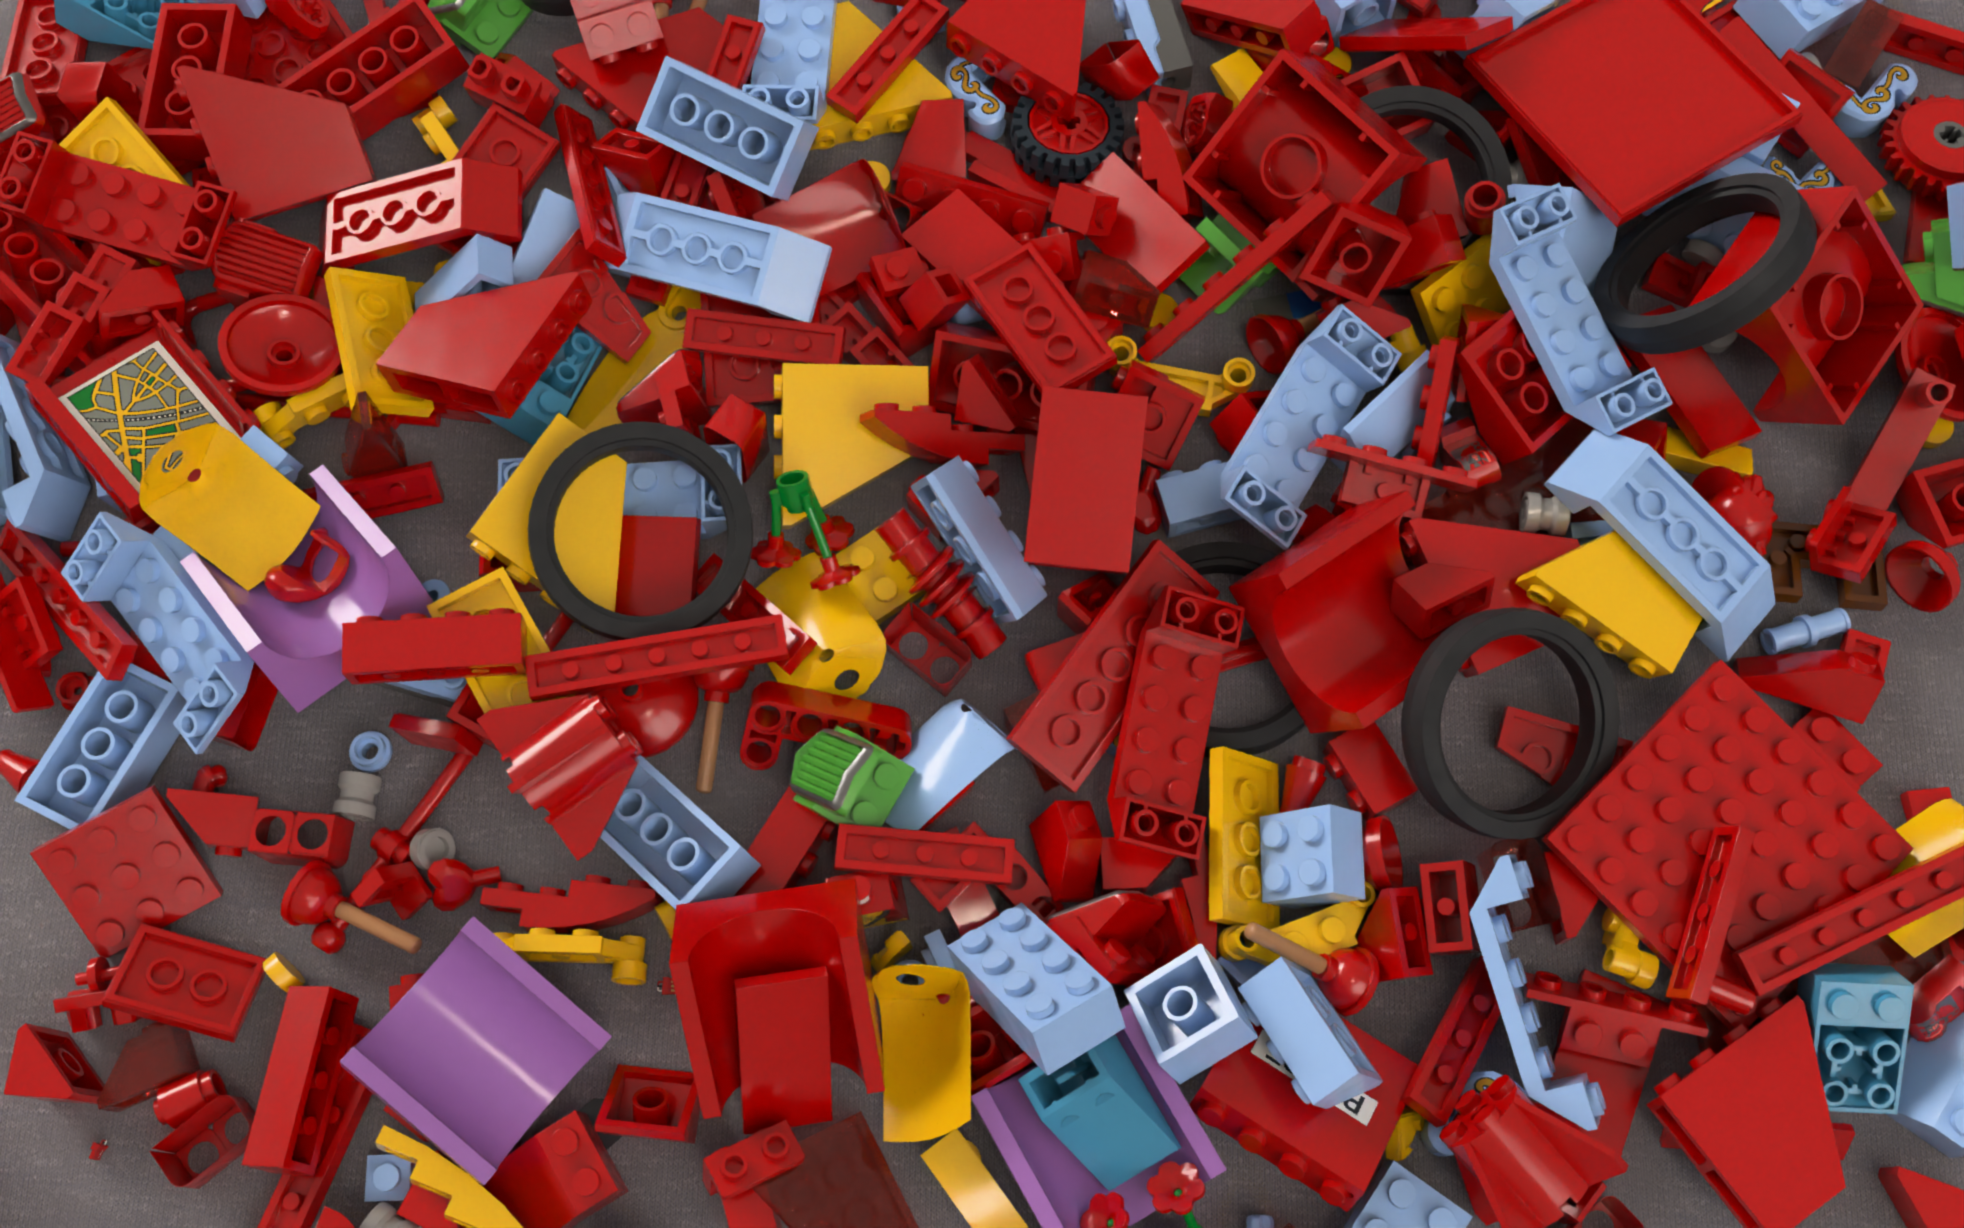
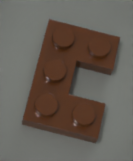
M1779 521L1772 523V537L1766 547L1767 554L1762 557L1771 566L1776 602L1798 603L1803 597L1801 568H1810L1809 552L1805 551V542L1810 530L1818 528L1819 525ZM1883 550L1880 551L1861 584L1836 577L1839 608L1882 611L1888 605Z

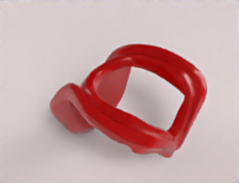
M325 527L310 532L314 539L300 567L277 565L267 571L264 579L265 586L270 595L275 599L292 603L312 601L326 596L341 584L349 567L350 556L338 541L329 536L328 530ZM326 545L337 552L338 557L329 575L323 581L317 582L313 578L315 558Z

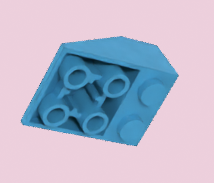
M54 0L55 20L57 24L88 41L152 49L161 3L196 2L192 0Z
M576 326L511 419L482 412L478 413L534 445L558 413L566 417L602 346Z
M1827 963L1800 976L1798 979L1797 995L1805 1004L1829 1111L1898 1114L1914 985L1891 966Z
M1116 1035L1106 1039L1048 1076L1038 1066L1018 1079L1041 1121L1108 1191H1111L1182 1148Z

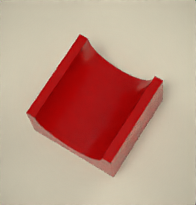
M1282 48L1185 172L1182 179L1248 241L1257 247L1267 238L1263 234L1264 230L1280 217H1283L1285 221L1298 211L1294 206L1295 203L1312 189L1317 194L1321 190L1329 189L1339 203L1370 204L1395 181L1408 173L1418 171L1428 158L1315 58ZM1339 203L1271 261L1292 282H1302L1303 279L1299 278L1298 273Z
M1856 185L1797 190L1806 200L1817 227V242L1811 260L1798 280L1775 304L1754 320L1735 331L1762 348L1780 369L1753 409L1760 422L1844 425L1924 306ZM1755 212L1689 306L1723 290L1755 265L1775 240L1780 226V217L1767 212Z
M1043 386L1024 562H1030V565L1121 575L1129 573L1148 397Z
M1408 490L1351 507L1228 587L1237 604L1246 608L1244 614L1246 620L1310 734L1364 729L1403 702L1409 680L1422 655L1431 643L1449 628L1447 627L1421 640L1390 610L1393 579L1403 572L1409 571L1399 542L1401 518L1407 510L1416 505Z
M856 878L676 905L669 967L703 1119L721 1117L726 1101L740 1086L734 979L825 966L828 973L831 1062L854 1071L864 1082L867 1094L885 1091L882 1028L877 998L872 986L873 975Z

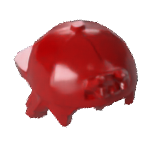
M1723 466L1711 467L1701 472L1695 478L1691 487L1761 556L1766 555V547L1772 537V523L1778 519V515L1772 509L1773 502L1775 501L1774 495L1770 491L1765 490L1762 477L1757 474L1742 477L1738 472H1733L1731 469Z

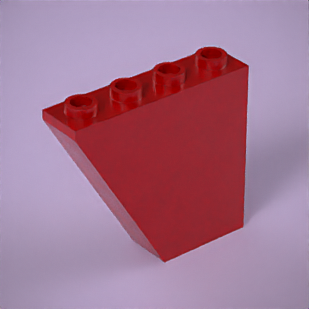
M967 0L947 21L946 48L950 49L956 56L978 66L986 74L994 76L1013 87L1019 94L1026 95L1043 105L1049 112L1059 114L1070 122L1074 117L1086 0Z
M700 7L658 19L664 37L657 39L658 47L641 53H637L635 47L620 51L622 58L610 63L600 64L598 58L590 60L584 42L558 49L551 55L558 69L555 74L569 90L576 88L581 92L584 100L594 110L598 111L601 108L606 112L611 122L617 128L638 132L636 131L637 125L665 56L686 63L706 73L723 25ZM751 69V71H750L748 80H749V79L751 78V76H752V69Z
M190 66L176 67L180 79L175 80L176 88L182 101L185 104L190 102L195 118L190 119L193 132L199 142L205 141L210 156L205 157L208 171L213 180H220L222 187L235 190L238 193L229 218L234 217L235 221H238L240 217L254 222L325 200L328 194L377 181L351 108L345 103Z
M569 272L422 305L416 310L377 361L376 365L393 392L511 419L562 345L567 341L581 318L588 311L593 301L580 274Z
M1417 517L1399 526L1401 550L1406 557H1411L1415 568L1426 563L1490 571L1495 576L1490 607L1482 611L1515 607L1528 608L1561 617L1548 606H1542L1530 600L1526 595V591L1515 584L1519 576L1581 546L1578 539ZM1525 635L1502 637L1484 645L1473 653L1458 671L1463 672L1465 678L1476 676L1545 645Z
M1798 995L1785 1003H1782L1778 997L1773 999L1769 1004L1756 1012L1761 1019L1751 1028L1745 1022H1742L1722 1037L1727 1044L1717 1053L1711 1047H1708L1688 1062L1693 1069L1683 1078H1680L1676 1072L1668 1076L1653 1088L1658 1096L1646 1104L1743 1228H1794L1846 1188L1804 1001Z

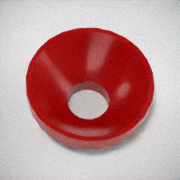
M1910 540L1896 546L1887 554L1885 559L1886 578L1894 592L1911 607L1929 613L1939 612L1948 607L1958 597L1961 579L1957 568L1958 563L1950 552H1945L1937 545L1929 542ZM1929 557L1938 564L1944 574L1936 572L1931 567Z
M1386 815L1370 818L1362 827L1365 881L1370 883L1374 890L1379 893L1382 889L1403 887L1402 857L1393 824Z

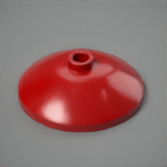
M270 294L254 298L232 311L223 322L219 331L218 351L225 370L239 384L257 393L271 396L304 394L327 383L342 366L331 311L319 302L307 297L294 294Z
M1925 307L1921 309L1894 349L1895 364L1899 377L1904 385L1912 369L1919 368L1956 385L1951 400L1945 405L1939 418L1953 422H1964V364L1954 330L1964 324V318L1932 307Z
M693 675L637 684L638 691L632 696L625 695V690L628 686L575 695L590 694L594 697L597 694L600 698L605 697L619 715V718L614 721L620 731L624 730L626 733L628 731L632 733L644 750L640 754L644 758L665 752L678 743L693 724L699 707V687L694 682Z

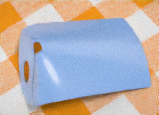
M962 698L952 700L943 705L912 734L911 750L909 754L900 760L912 766L915 770L885 822L892 828L919 830L994 762L1006 753L1018 749L1006 740L1008 735L973 705ZM962 704L967 705L971 711H962Z

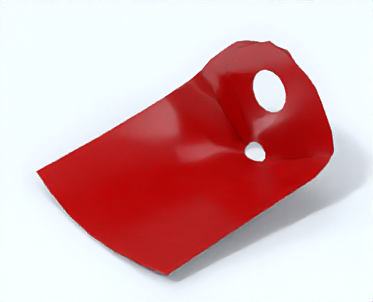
M865 159L848 164L825 178L790 195L788 201L780 200L752 214L754 221L781 227L832 247L820 290V297L856 281V276L859 272H871L868 263L872 256L906 248L890 201L877 175ZM882 194H883V196H884V198H885V200H886V202H887V205H888V207H889V210H888V208H887V206H886V204H885V202H884V199H883V197H882ZM881 206L886 213L887 220H883L879 216L878 211Z

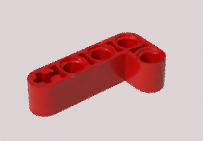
M766 681L757 685L752 692L743 729L740 758L743 764L750 769L761 771L769 769L778 758L782 739L806 743L823 729L834 730L837 725L860 735L896 758L903 759L909 754L912 747V720L905 710L897 707L775 681ZM771 705L777 709L773 711L765 710L761 706ZM813 714L819 718L808 719L803 717V715ZM856 723L860 726L855 728H849L844 724ZM762 741L768 745L759 746L753 742Z

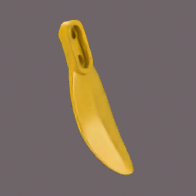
M672 286L665 307L659 305L657 310L642 318L650 329L651 334L626 365L608 352L582 390L567 419L588 434L603 427L622 423L616 411L618 401L675 350L684 349L682 345L687 314L682 320H675V317L679 312H687L688 308L701 309L700 293Z

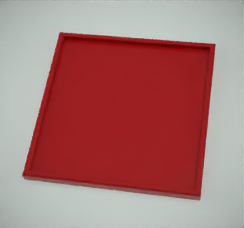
M1571 0L1467 55L1463 64L1472 76L1616 227L1799 124L1804 115L1686 0Z

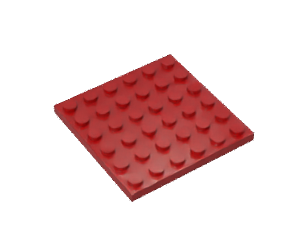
M1722 660L1714 662L1541 839L1673 971L1714 827L1742 826L1756 832L1716 970V975L1745 987L1747 985L1731 953L1885 880L1914 849ZM1790 982L1761 996H1756L1753 1008L1745 1015L1710 1001L1705 1006L1730 1031L1742 1022H1745L1749 1027L1758 1018L1756 1012L1775 999Z

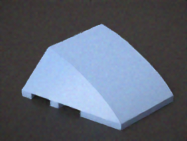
M1507 185L1508 198L1515 197L1517 201L1550 186ZM1562 187L1578 220L1559 231V234L1593 298L1594 285L1598 273L1613 251L1617 227L1584 192L1573 187Z

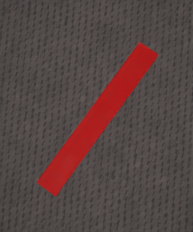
M1740 16L1734 18L1719 31L1781 93L1801 103L1798 109L1804 115L1799 124L1795 125L1793 129L1844 186L1856 185L1862 198L1866 201L1887 185V181Z

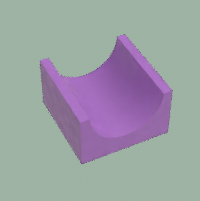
M323 464L309 473L316 488L317 503L321 507L303 540L281 565L300 567L314 539L310 532L325 527L328 530L329 536L338 541L350 556V563L345 577L334 591L312 601L284 602L270 595L264 580L250 591H247L219 568L205 562L195 552L180 561L181 565L244 650L297 713L346 679L342 674V623L356 622V618L361 616H378L383 618V620H400L401 615L408 613L425 614L427 618H432L426 606L434 602L394 544ZM326 545L315 558L313 578L317 582L323 581L329 575L338 557V553Z
M473 916L413 987L339 1062L342 1068L454 1164L467 1172L480 1185H485L533 1122L612 1036Z
M1130 1004L1120 1009L1126 1028L1115 1035L1182 1148L1111 1191L1104 1187L1039 1118L1018 1081L1019 1078L1038 1067L1037 1064L998 1085L985 1088L971 1096L975 1109L1041 1228H1081V1216L1085 1211L1089 1210L1091 1198L1097 1193L1107 1196L1111 1192H1116L1124 1198V1209L1129 1213L1130 1219L1128 1226H1132L1156 1211L1152 1203L1153 1197L1147 1190V1182L1151 1177L1158 1175L1159 1167L1168 1161H1174L1178 1165L1186 1162L1193 1163L1198 1168L1199 1179L1203 1183L1227 1170L1177 1083L1159 1066Z

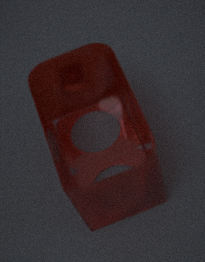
M1534 838L1499 841L1476 856L1485 883L1495 867L1493 861L1495 856L1515 854L1518 862L1526 861L1534 883V887L1527 888L1529 898L1524 899L1531 909L1529 922L1524 926L1515 927L1508 904L1495 907L1498 915L1505 913L1512 933L1546 925L1558 920L1561 914L1560 905L1540 846Z

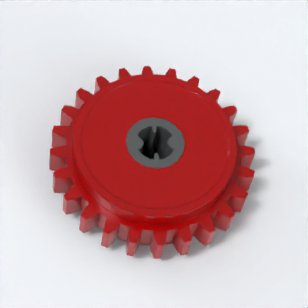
M1929 94L1926 100H1922L1917 96L1914 97L1911 104L1904 101L1898 110L1893 109L1879 132L1881 136L1877 142V146L1882 148L1878 157L1887 159L1884 169L1891 170L1895 175L1893 180L1903 183L1908 191L1913 190L1919 192L1921 197L1930 196L1935 197L1937 201H1942L1943 198H1947L1946 186L1964 182V99L1950 98V95L1935 97L1933 94Z

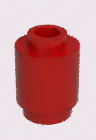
M1481 181L1467 191L1464 198V218L1467 228L1472 233L1477 235L1492 234L1494 211L1506 205L1505 193L1499 185L1491 181Z
M210 1069L206 1072L198 1070L159 1088L157 1100L153 1102L154 1113L161 1124H168L171 1128L176 1129L214 1098L220 1095H227L226 1086L216 1070Z

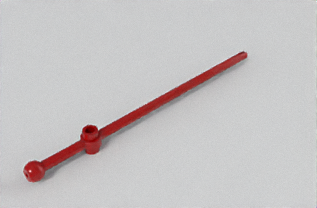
M562 611L543 635V639L550 652L554 650L574 623ZM455 753L399 830L392 831L387 827H382L374 834L370 847L377 852L378 858L370 868L381 863L389 866L412 861L409 852L412 838L421 829L474 756ZM350 894L348 903L359 908ZM341 919L319 923L313 929L311 943L329 955L337 953L346 942V933L344 931L349 926V923Z

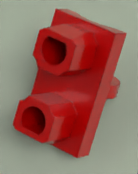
M103 956L91 958L88 961L86 972L75 974L76 985L88 984L89 988L72 990L68 992L67 997L53 1000L55 1013L67 1012V1018L73 1033L88 1031L103 1025L99 1006L102 1005V998L119 967H110L109 962ZM111 1009L114 1025L133 1023L142 1018Z

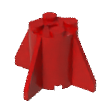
M590 694L489 710L478 718L477 722L502 755V762L513 763L506 770L513 781L507 788L512 794H522L534 810L543 806L550 813L544 820L553 826L575 859L580 861L591 853L598 843L639 764L637 757L644 752L643 748L630 731L627 733L624 730L620 731L614 722L619 718L616 710L605 697L600 698L597 694L594 697Z
M1506 1074L1497 1078L1487 1089L1479 1094L1474 1089L1464 1093L1454 1107L1458 1113L1452 1122L1443 1128L1439 1135L1440 1139L1454 1153L1474 1213L1486 1226L1499 1221L1501 1228H1546V1226L1556 1222L1565 1215L1559 1207L1569 1197L1577 1204L1589 1186L1625 1173L1629 1166L1615 1150L1584 1134L1572 1121L1530 1100L1511 1077Z

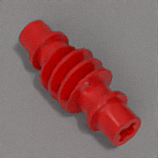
M905 508L897 511L875 530L892 551L889 556L892 562L896 560L901 562L910 574L906 579L912 577L916 579L908 593L912 595L925 590L926 594L918 604L920 608L932 603L937 605L930 615L931 621L944 616L955 630L953 635L959 640L962 639L979 660L988 656L1007 639L1006 634L991 617L994 613L993 608L990 605L984 608L972 593L977 586L969 588L974 581L975 575L970 571L958 576L965 562L962 559H957L947 563L955 551L952 546L944 547L939 551L927 537L931 530L927 526L921 529Z

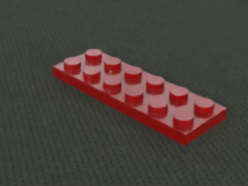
M1160 539L1152 540L1006 738L1010 744L1069 792H1077L1121 731L1139 635L1164 587L1171 585L1215 599L1220 594V591Z

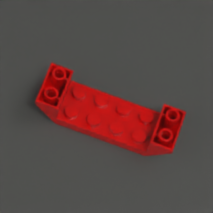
M17 131L0 174V210L51 232L97 245L102 243L115 250L189 271L210 268L238 195L235 190L199 180L194 188L71 154L54 140Z
M459 158L328 194L319 224L318 248L323 253V259L317 275L324 278L329 267L355 270V265L468 235L474 237L476 234H480L506 245L522 241V171L516 167Z
M1166 585L1139 635L1107 796L1115 840L1194 861L1199 860L1207 817L1193 814L1223 653L1236 650L1239 647L1245 607L1171 585Z

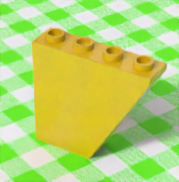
M850 1L837 3L828 92L882 32L875 23ZM913 59L858 123L850 120L827 104L825 114L817 124H813L819 127V130L810 150H825L837 144L854 140L865 141L872 136L890 132H904L912 127L915 114L922 100L953 99L951 90L917 60Z
M783 363L781 375L774 374V399H781V415H774V439H781V455H774V479L789 471H806L810 477L815 495L824 510L913 459L914 456L894 448L865 428L860 423V414L873 410L874 404L896 403L899 404V410L912 411L913 406L929 405L928 366ZM781 506V529H791L808 519L806 512L792 514L788 512L787 508Z
M560 413L551 421L466 535L468 539L473 541L470 547L477 554L489 561L493 557L508 566L505 571L510 577L523 585H526L528 581L542 590L539 596L557 609L559 608L542 587L533 567L528 545V521L534 495L548 468L566 448L588 434ZM616 454L594 463L573 481L561 500L554 528L556 553L569 580L589 600L615 612L627 468V462Z
M1615 530L1601 535L1519 576L1515 584L1526 591V595L1530 600L1539 605L1548 606L1559 614L1560 618L1573 624L1593 638L1595 645L1599 649L1609 654H1615L1628 663V668L1634 674L1643 678L1651 679L1672 674L1703 619Z

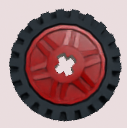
M1084 81L1082 86L1078 87L1074 117L1070 122L1059 114L1049 112L1043 105L1028 96H1021L1013 113L1010 142L1012 154H1015V161L1018 165L1024 164L1023 171L1030 176L1036 171L1035 180L1043 183L1046 178H1050V186L1058 188L1059 181L1074 184L1075 181L1081 183L1112 152L1119 157L1124 137V118H1122L1120 107H1115V100L1111 96L1104 99V90L1098 87L1092 92V84Z

